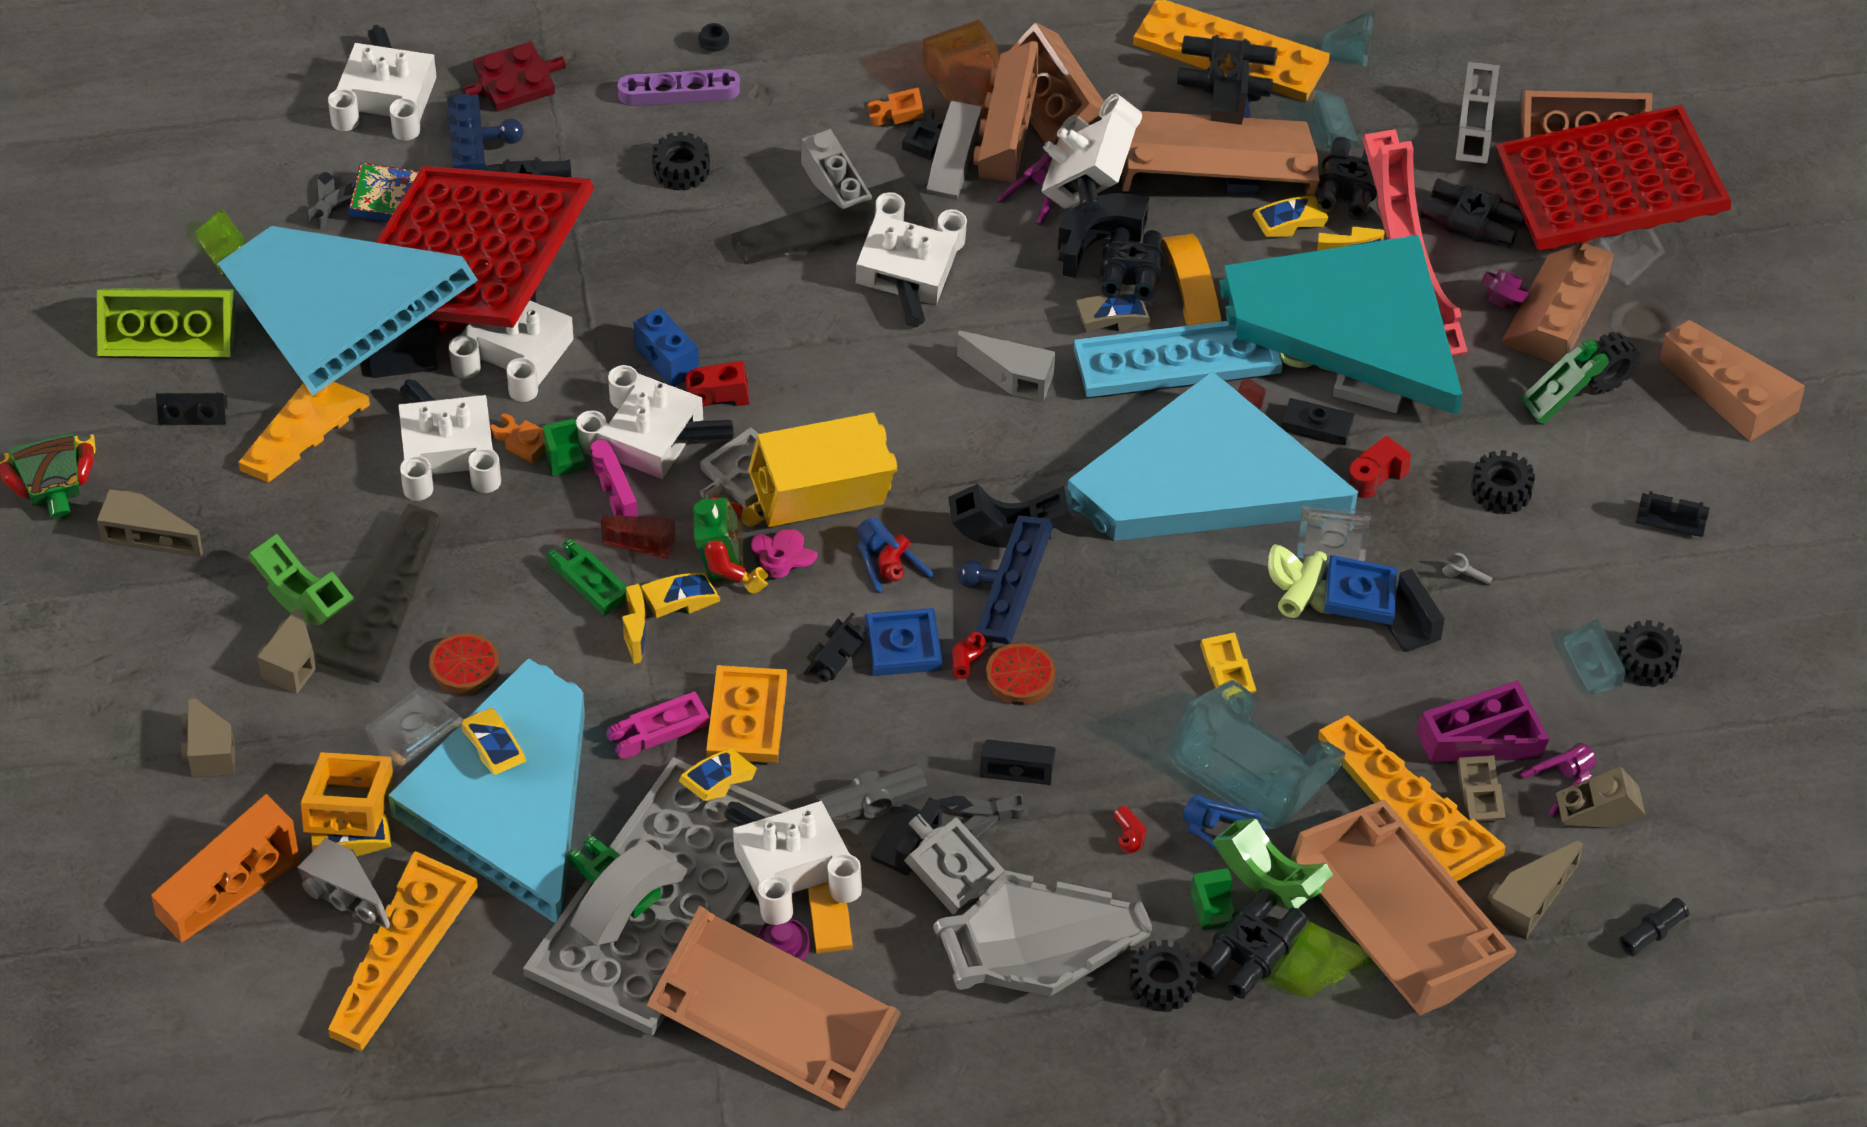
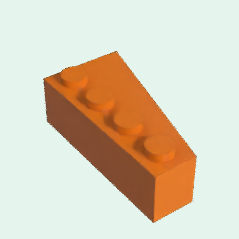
M265 794L151 894L156 917L183 943L298 865L300 858L293 820Z

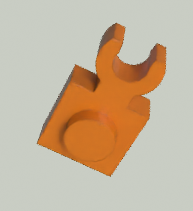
M919 87L888 94L889 101L886 102L874 100L867 103L872 126L883 125L889 119H893L895 125L925 118Z
M503 413L501 415V422L505 427L499 428L494 424L490 426L491 436L495 440L505 441L506 450L531 464L544 453L543 430L535 424L525 420L519 426L511 415Z

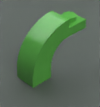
M278 534L271 537L248 555L250 561L269 583L267 590L290 613L295 608L302 610L305 623L320 625L349 605L354 599L333 571L321 579L311 574L299 562Z
M1256 818L1236 820L1212 841L1224 861L1243 883L1256 893L1261 888L1270 891L1277 899L1276 906L1285 909L1292 907L1298 909L1309 898L1318 895L1324 889L1323 884L1333 876L1326 863L1303 865L1284 856L1269 840Z

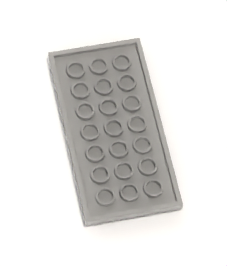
M674 757L610 847L620 855L643 842H648L657 850H667L677 857V861L688 869L683 880L660 886L661 898L634 919L630 915L617 941L595 945L570 926L581 901L593 885V883L586 879L523 967L525 977L650 1036H653L666 1016L646 1005L698 907L701 906L715 916L730 923L752 891V887L735 855L732 828L739 826L724 817L727 805L731 801L740 802L766 818L790 811V809L734 784L730 786L725 797L703 801L679 782L681 775L693 766Z

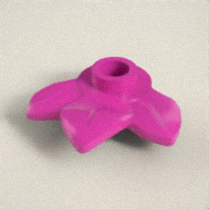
M794 529L781 530L775 534L774 538L757 534L751 542L752 553L760 558V566L767 571L769 577L773 578L787 576L792 567H807L813 564L818 557L817 552L803 548L804 536Z

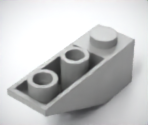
M831 129L802 138L801 165L816 188L842 209L872 199V195Z
M960 330L958 332L957 356L1010 395L1044 402L1054 375V351L982 336L976 333Z
M325 838L297 867L303 880L302 887L311 897L324 899L332 903L340 911L347 910L352 912L366 923H375L386 929L391 926L380 898L351 849Z

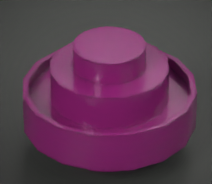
M1499 269L1497 274L1486 271L1481 281L1487 287L1485 292L1490 295L1488 301L1502 308H1506L1507 304L1514 305L1516 301L1524 303L1529 293L1527 289L1520 286L1523 281L1520 277L1503 269Z
M790 919L788 922L780 925L764 923L756 935L759 939L802 961L808 956L810 950L808 931L801 923L794 919Z

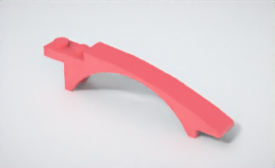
M1396 129L1365 134L1363 144L1378 193L1377 207L1387 239L1419 235L1452 357L1465 355L1468 351L1459 323L1462 317L1460 308L1451 303L1442 291L1430 264L1422 236L1414 187V149L1412 142L1399 143Z

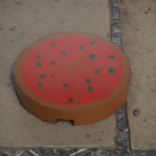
M457 633L444 638L433 648L429 656L430 675L433 681L435 680L445 692L455 695H472L480 692V688L487 684L489 687L495 681L499 673V653L494 644L484 636L474 633Z
M1024 642L1010 643L998 648L989 657L986 666L987 686L994 696L1010 704H1014L1015 701L1023 702V705H1029L1043 700L1052 691L1056 678L1055 663L1048 652L1037 645Z

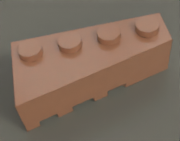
M1691 320L1665 334L1659 361L1747 440H1754L1799 412L1805 390V385Z

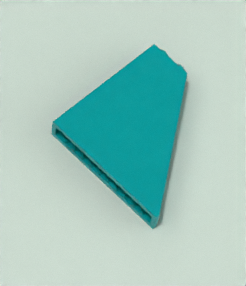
M1419 235L1224 265V279L1219 280L1222 299L1228 298L1229 305L1225 307L1228 325H1234L1237 338L1452 414L1461 413L1462 391Z

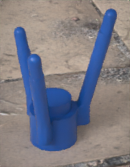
M872 517L864 520L857 528L856 533L861 541L856 547L864 558L876 592L881 593L882 586L870 551L880 553L888 544L897 549L899 544L880 520ZM905 550L902 555L928 578H931L933 576L932 571L909 550Z
M1193 795L1190 798L1183 813V820L1190 823L1188 832L1199 836L1217 852L1218 850L1212 842L1214 838L1204 829H1213L1219 818L1232 822L1249 819L1246 817L1262 818L1261 812L1212 801L1200 795ZM1259 822L1262 829L1265 831L1267 829V826Z

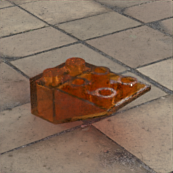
M978 19L923 38V67L948 102L955 101L981 106L982 119H986L989 112L985 111L987 92L993 93L994 85L990 84L991 71L993 66H998L1000 53L994 39L981 21Z

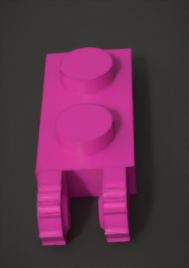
M597 439L590 446L592 469L595 475L599 476L603 491H610L611 496L609 499L613 514L615 516L620 515L625 528L637 525V501L619 461L608 441Z
M694 691L630 715V718L620 721L613 726L611 725L607 730L606 736L612 743L622 740V742L617 744L615 752L620 759H625L638 755L643 748L646 750L709 726L710 716Z

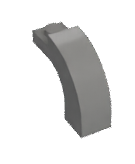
M1468 61L1455 160L1488 163L1500 65Z
M648 842L640 843L620 855L602 872L581 901L570 926L595 945L617 941L629 916L638 903L648 893L660 886L681 882L688 869L677 861V857L673 853L663 849L657 850Z

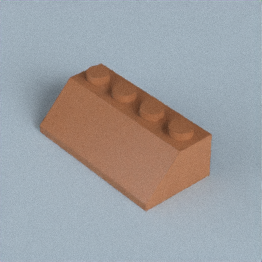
M1035 22L1011 49L1031 41L1038 42V81L1029 120L1044 143L1050 141L1057 145L1059 140L1057 132L1067 118L1077 115L1086 123L1092 125L1102 119L1099 116V111L1104 101L1059 34Z
M1031 41L1002 53L998 66L992 67L990 84L994 85L993 93L987 92L985 111L989 112L987 119H981L979 138H983L982 145L975 147L973 165H978L979 178L1011 183L1017 181L1038 81V42Z
M1522 90L1520 95L1521 139L1652 111L1653 93Z
M1581 243L1549 254L1535 278L1524 303L1521 304L1504 335L1501 345L1553 364L1558 363L1567 353L1570 354L1609 280L1614 253Z

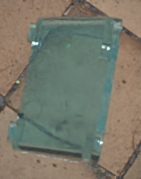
M1230 680L1188 702L1170 746V759L1178 770L1231 805L1261 812L1262 818L1257 819V821L1269 829H1277L1288 823L1339 770L1346 753L1326 741H1320L1312 745L1307 751L1306 756L1251 721L1255 711V700L1252 694L1234 680Z

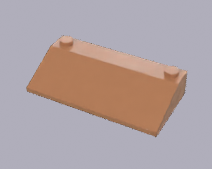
M1141 111L1142 119L1135 130L1121 173L1122 191L1128 192L1133 175L1137 172L1304 183L1305 196H1314L1319 183L1318 157L1307 122L1243 118L1242 125L1210 121L1211 115Z
M1385 800L1299 833L1290 860L1303 865L1326 863L1333 876L1323 884L1324 889L1318 896L1419 1016L1450 1003L1515 956L1516 950Z
M701 906L698 907L646 1005L843 1110L847 1107L880 1054L901 1015L897 1008L872 998L715 916Z

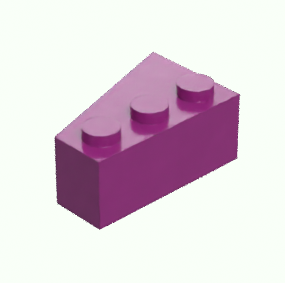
M1518 680L1422 713L1416 729V734L1430 762L1458 761L1462 757L1494 755L1495 760L1541 759L1549 741L1548 735Z

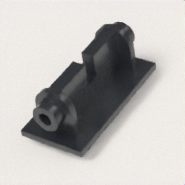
M156 393L158 425L226 424L225 409L228 406V399L224 393Z
M1652 491L1649 494L1642 493L1636 523L1699 537L1704 536L1710 507L1703 506L1704 502L1697 503L1680 499L1679 503L1672 502L1673 497L1655 494Z
M851 613L844 622L837 619L825 634L830 638L824 646L819 642L806 657L811 663L803 672L805 675L813 668L817 672V677L823 682L836 678L838 672L848 661L838 651H841L850 658L865 641V630L861 626H853L849 622L855 615L854 613Z

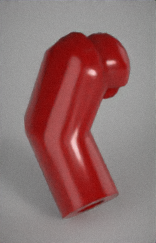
M901 533L894 537V540L899 544L897 549L888 544L878 555L880 574L886 581L891 583L897 582L903 577L904 568L901 567L900 556L911 545L910 541Z

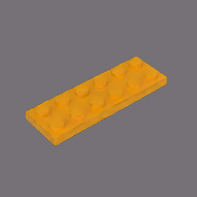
M1156 0L1133 36L1134 46L1206 70L1211 64L1209 57L1182 54L1184 35L1212 39V36L1220 35V38L1242 41L1245 38L1250 41V44L1278 48L1276 66L1249 63V76L1273 79V92L1306 102L1328 65L1330 53L1167 0ZM1230 56L1225 64H1220L1219 66L1224 70L1225 76L1228 74L1229 69H1235V65L1230 61Z

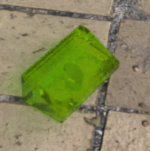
M223 209L216 212L195 232L196 238L223 277H225L226 274L218 263L245 245L246 241Z

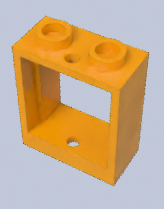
M321 752L301 800L303 832L375 837L389 801L388 795L394 787L392 757ZM327 785L370 788L367 798L324 796ZM338 818L344 819L345 822L338 821Z

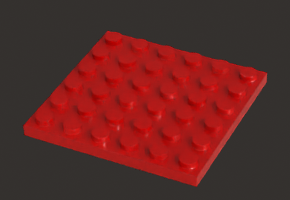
M1683 105L1495 144L1499 162L1538 251L1543 249L1553 250L1562 245L1576 242L1586 243L1592 239L1605 236H1619L1624 232L1638 229H1652L1657 225L1671 222L1680 223L1690 218L1704 215L1714 216L1720 212L1732 210L1731 198Z
M422 166L376 243L462 256L478 281L424 319L514 328L592 194L594 186L591 179Z

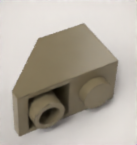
M297 608L294 609L287 619H283L280 622L276 634L269 643L262 645L257 655L261 679L295 694L301 690L316 670L313 649L302 610Z
M196 698L188 699V713L182 714L183 735H188V742L181 743V755L183 764L189 763L191 777L235 775V742L231 724Z
M1621 766L1556 792L1561 819L1565 825L1615 828L1646 815L1639 785Z

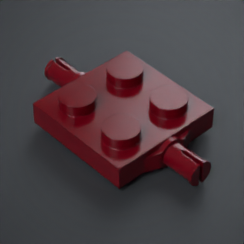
M532 41L473 59V68L479 77V82L462 86V92L468 95L483 94L492 102L496 112L555 94V85L549 73L566 69V63L563 56L547 61L543 60L538 55Z

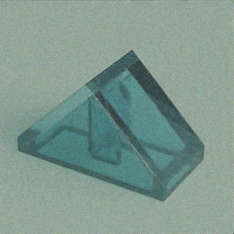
M1370 10L1324 34L1321 51L1330 53L1329 61L1367 67L1375 13Z

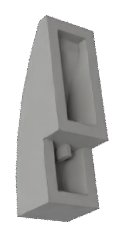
M955 101L950 102L935 151L926 194L958 199L973 157V146L980 129L982 119L981 106Z

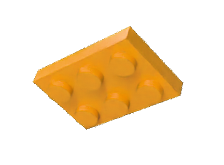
M717 665L707 742V758L721 751L733 749L747 761L778 763L787 686L786 669Z

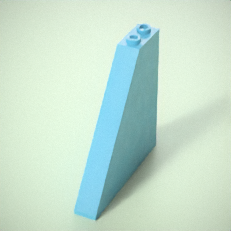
M270 226L218 263L313 396L478 281L462 256Z
M1213 371L1068 480L1067 488L1071 493L1073 510L1085 515L1092 521L1093 526L1099 532L1107 534L1114 541L1348 516L1355 511L1358 494L1357 490Z
M528 658L470 715L473 716L493 707L513 734L525 755L526 762L493 775L481 762L477 748L463 733L460 725L388 797L391 817L555 923L564 910L569 865L566 855L570 852L585 719L584 695L575 683L566 682L555 675L546 665H539Z

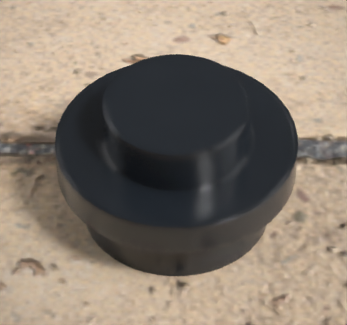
M710 23L702 28L698 35V43L704 50L711 52L721 51L729 44V34L721 24Z

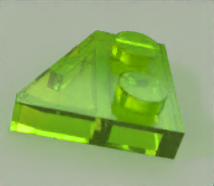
M1309 922L1275 974L1274 983L1305 998H1309L1320 992L1325 985L1334 984L1345 978L1346 972L1360 964L1365 967L1370 963L1371 958L1361 946Z

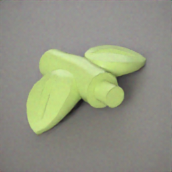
M1277 544L1272 546L1268 556L1269 575L1272 581L1282 590H1288L1278 603V608L1283 615L1289 618H1297L1308 603L1316 611L1326 613L1324 612L1326 580H1322L1327 570L1325 564L1327 556L1325 553L1316 551L1313 556L1306 557L1302 564L1288 549Z

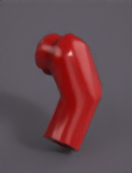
M971 632L967 638L954 646L952 650V672L955 678H967L970 675V663L984 651L986 640L981 633Z
M1121 806L1113 815V818L1124 829L1122 837L1118 839V844L1125 853H1136L1143 846L1146 827L1127 806Z

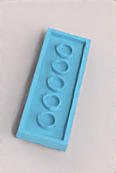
M1227 321L1074 340L1073 349L1086 398L1196 384L1212 371L1223 380L1279 374L1282 372V361L1279 352L1237 338L1234 325H1228Z

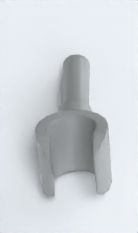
M1455 553L1446 558L1447 561L1453 563L1442 568L1443 573L1447 577L1453 578L1463 573L1490 585L1493 577L1469 566L1468 559L1464 554Z

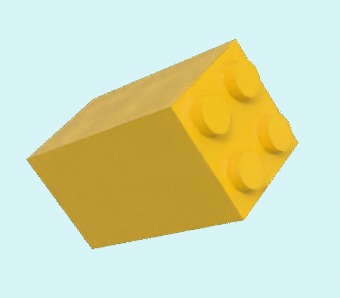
M874 412L758 434L748 472L768 527L884 505L887 493L891 490L893 475L897 472V462L894 454L888 451L885 428L882 424H878Z

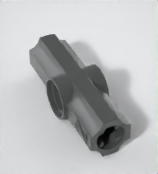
M916 763L881 775L876 771H866L856 776L849 786L816 796V802L822 801L834 824L861 815L868 819H875L888 813L893 804L926 794L927 783L923 770Z

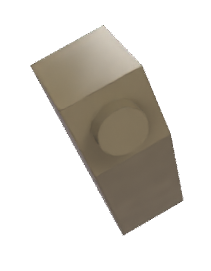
M109 489L97 518L101 542L196 557L202 556L203 550L198 529L143 494Z
M1578 840L1510 872L1502 884L1495 883L1487 897V902L1490 903L1488 919L1526 939L1579 865L1583 843Z

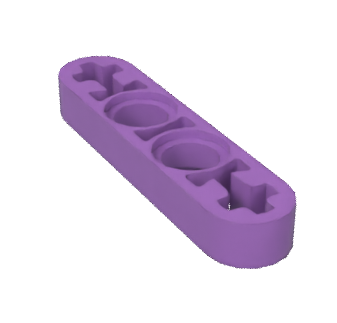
M730 69L631 74L622 77L618 81V98L623 104L631 106L730 100L737 97L740 93V77L738 73ZM692 83L702 85L700 89L696 90L689 89L687 86ZM660 85L671 87L670 90L664 92L658 91L655 88Z

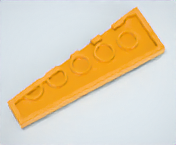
M1349 715L1319 730L1318 739L1374 803L1385 800L1456 882L1504 856L1506 846L1476 820H1468L1457 810V805L1448 797L1443 799L1431 789V783L1424 777L1418 778L1405 767V762L1392 751L1387 750L1384 744Z
M416 851L412 854L397 885V893L391 905L388 904L385 910L391 926L388 929L380 926L377 934L374 933L369 943L370 949L364 961L360 962L353 976V982L348 987L328 1028L330 1038L360 1052L363 1051L477 889V878Z

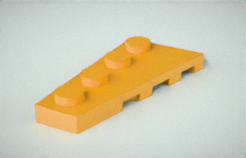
M332 382L313 396L303 383L238 462L240 471L269 483L298 461L300 453L308 447L313 446L315 448L324 441V435L335 426L339 429L349 421L348 416L356 410L363 411L370 405L369 396L336 382Z

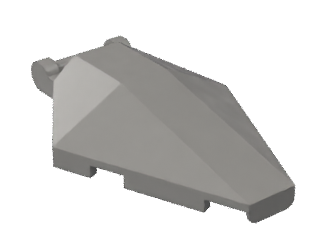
M1005 870L966 913L941 918L934 923L933 929L937 938L942 939L955 972L953 980L957 989H968L975 984L986 983L1051 997L1148 938L1152 932V924L1141 901L1134 904L1112 899L1111 892L1058 881L1055 887L1034 883L1033 876ZM956 933H961L962 949L964 951V954L970 967H968L962 949L956 937Z

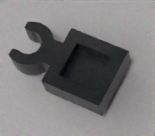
M929 109L925 114V123L916 120L903 138L902 150L931 160L937 148L946 114L942 119L935 120V109Z

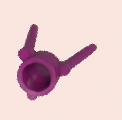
M1048 152L1043 153L1024 172L1023 176L998 196V202L1004 201L1031 177L1036 183L1043 185L1052 161V157L1049 156ZM1046 196L1037 220L1038 225L1043 224L1051 205L1052 199Z
M1579 743L1563 754L1545 760L1521 772L1520 776L1524 779L1559 765L1561 772L1566 777L1576 778L1571 785L1573 786L1592 778L1590 770L1596 766V757L1588 745ZM1558 801L1549 810L1550 816H1555L1560 810Z

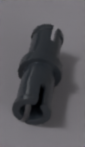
M1675 897L1654 914H1646L1642 918V923L1619 938L1622 949L1629 956L1633 957L1653 941H1661L1667 936L1668 930L1689 916L1687 906L1681 899Z

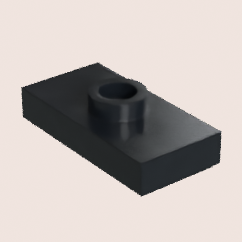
M1290 398L1281 422V428L1286 431L1346 445L1355 413Z

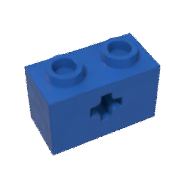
M661 307L633 321L635 349L668 385L675 387L685 382L687 372L699 367L698 347Z

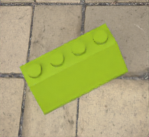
M102 288L97 290V356H232L236 326V289Z

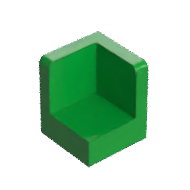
M575 419L543 425L544 452L552 476L586 469L585 459L578 442Z
M1229 868L1193 874L1191 897L1202 931L1224 927L1232 919L1235 909L1230 897L1232 877Z

